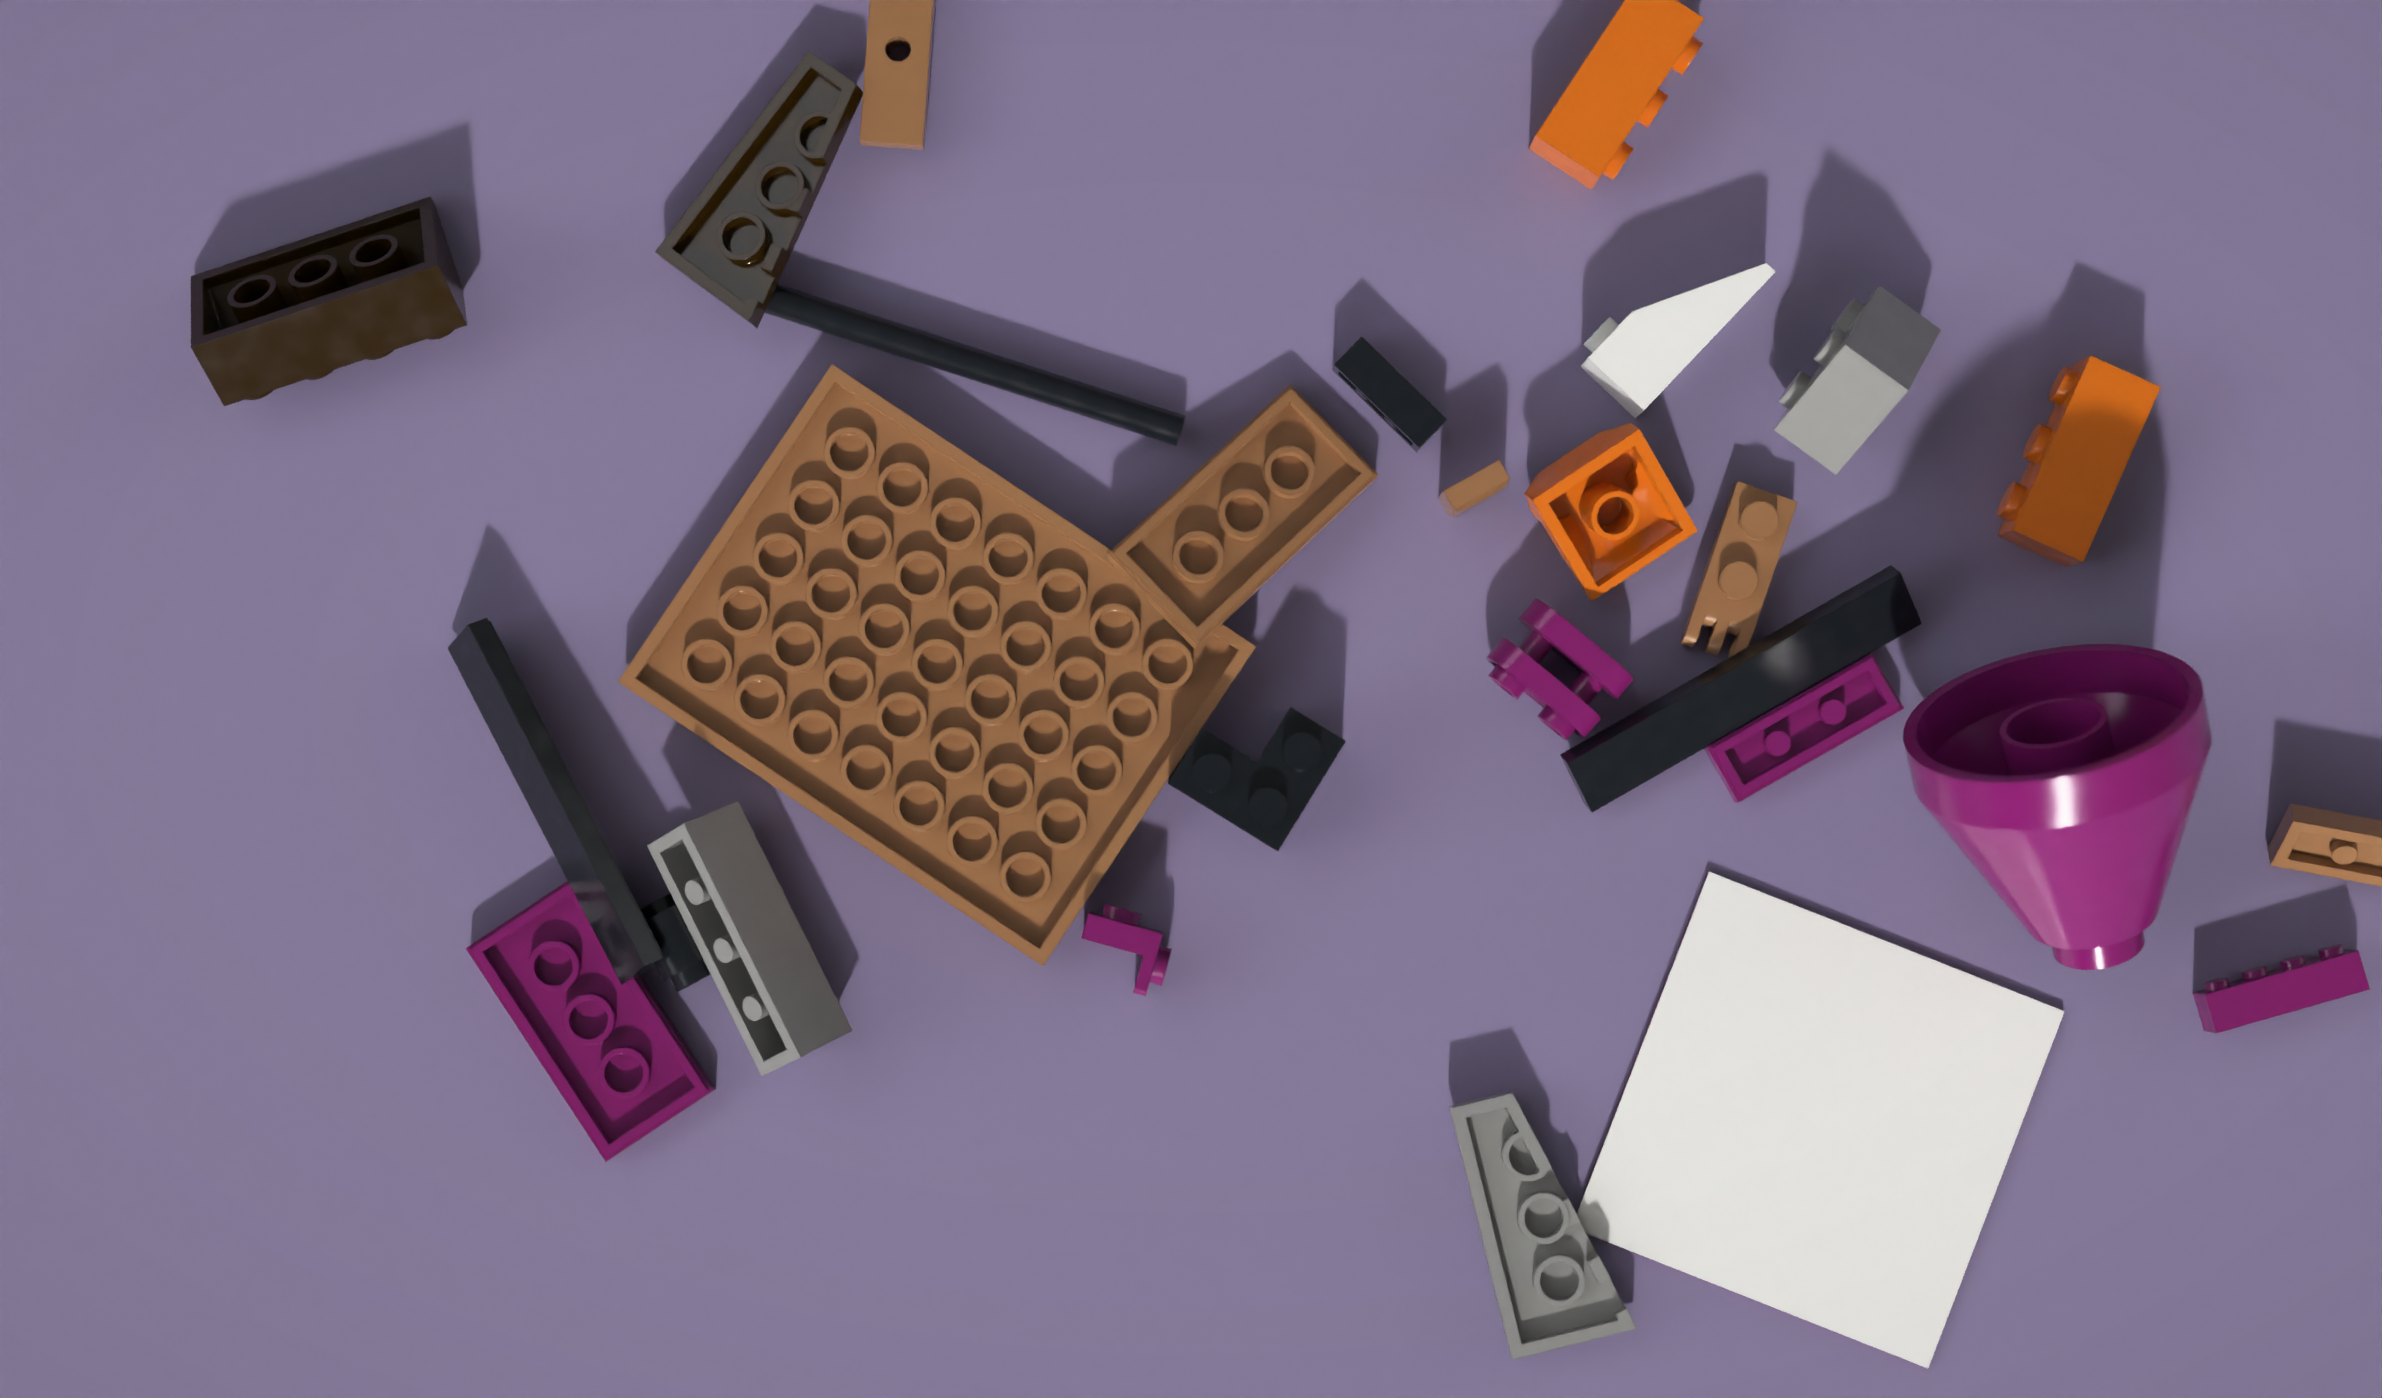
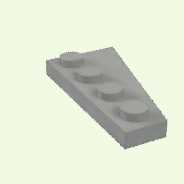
M1508 1091L1448 1106L1512 1360L1637 1329L1514 1094Z

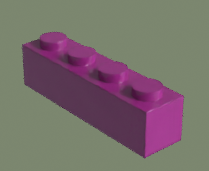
M2342 944L2319 949V956L2305 960L2304 955L2294 956L2281 960V967L2267 971L2266 966H2261L2243 971V978L2229 982L2228 977H2222L2204 982L2205 989L2193 992L2203 1030L2219 1033L2370 990L2360 953L2357 950L2343 949Z

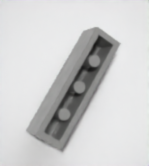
M738 801L683 823L647 845L761 1076L853 1031Z

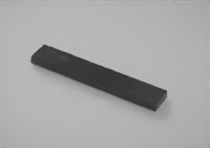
M1890 565L1560 754L1584 804L1591 812L1596 811L1921 625L1922 622L1901 573Z
M484 618L468 624L450 644L448 650L622 985L641 976L663 959L662 955L664 954L491 621L488 618Z

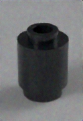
M671 893L641 909L664 954L662 955L663 959L655 964L664 981L671 979L675 989L679 992L711 975Z

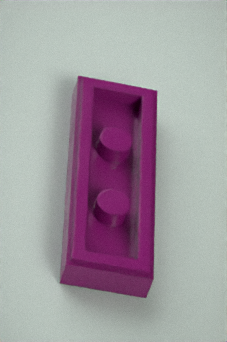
M1873 653L1704 749L1736 803L1901 711L1904 707Z

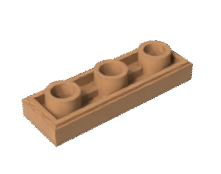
M870 0L859 138L861 146L925 150L935 0ZM903 45L911 49L909 56L903 61H893L889 58L891 50L896 46Z

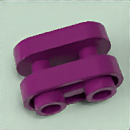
M1535 598L1519 617L1521 623L1532 633L1520 647L1502 638L1486 657L1494 666V669L1488 676L1513 698L1518 700L1523 692H1525L1543 707V710L1537 717L1564 740H1568L1573 732L1585 739L1601 720V717L1588 705L1592 699L1602 690L1617 700L1634 679L1617 661L1544 602ZM1551 649L1581 673L1569 688L1539 664Z

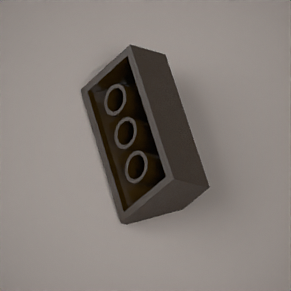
M431 196L191 276V349L224 406L245 399L257 400L267 396L275 389L305 379L317 380L327 376L335 369L365 359H380L389 355L395 349L425 339H440L449 335L455 329L467 326L463 288Z

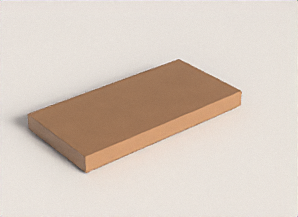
M1290 384L1108 552L1106 558L1175 630L1196 649L1369 487L1379 474Z

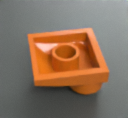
M1632 423L1597 433L1540 471L1524 493L1531 513L1542 523L1579 585L1591 601H1594L1698 531L1641 430Z

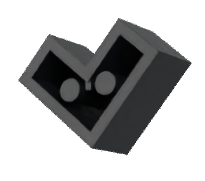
M1293 708L1287 711L1257 762L1206 730L1201 729L1168 784L1275 851H1279L1346 741Z

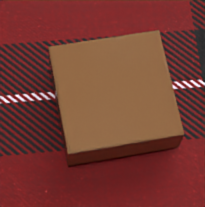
M1498 460L1447 488L1440 494L1439 499L1448 515L1455 517L1502 491L1509 484L1510 477L1501 461Z

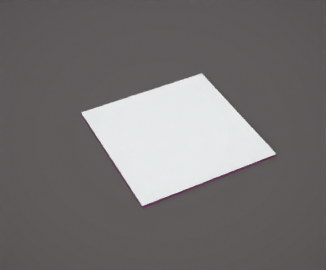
M1708 871L1576 1213L1588 1235L1929 1368L2065 1011Z

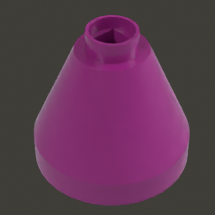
M2120 644L2071 645L2032 651L1995 661L1949 681L1928 695L1912 711L1903 730V742L1915 794L2030 935L2037 941L2052 947L2054 958L2060 964L2073 969L2096 970L2113 967L2135 957L2145 944L2143 931L2154 922L2158 915L2211 748V728L2203 684L2198 673L2183 660L2150 648Z

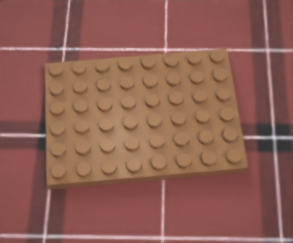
M832 364L618 682L1044 966L1256 646L1222 624L1203 643L1194 649L1106 558L1111 549Z

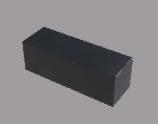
M1362 336L1333 365L1332 371L1416 452L1447 421Z

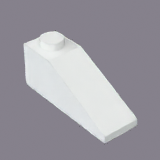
M1765 263L1634 310L1619 325L1609 317L1583 344L1592 354L1580 367L1636 418L1776 271Z

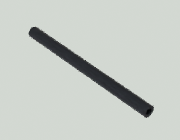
M777 284L765 310L766 314L1177 446L1185 422V415Z

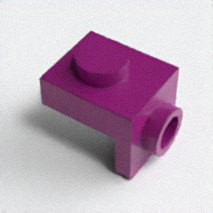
M1105 904L1102 915L1089 912L1082 933V939L1143 955L1133 993L1146 996L1149 983L1162 986L1172 951L1171 948L1160 946L1163 932L1140 926L1141 913L1118 906Z

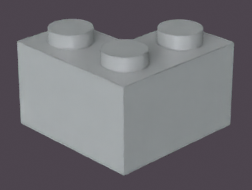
M1880 285L1864 304L1855 298L1851 300L1831 327L1833 332L1813 358L1821 365L1811 377L1800 371L1778 401L1787 409L1774 431L1835 475H1837L1909 391L1941 329Z

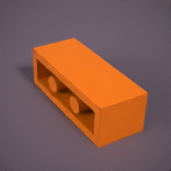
M1624 0L1535 135L1529 149L1591 190L1602 174L1614 180L1634 149L1624 140L1635 123L1639 122L1648 128L1669 96L1659 89L1660 85L1671 69L1683 75L1703 45V42L1693 35L1704 18L1677 0Z
M2091 355L2074 363L2072 368L2064 366L2057 375L2049 392L2048 401L2055 403L2048 422L2046 426L2042 424L2036 426L2024 448L2022 458L2030 461L2020 484L2017 482L2010 484L1999 504L1997 516L2004 519L1997 536L2065 567L2084 562L2161 387Z

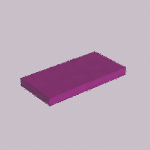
M568 881L466 948L605 1162L716 1089L643 977L639 976L621 985Z

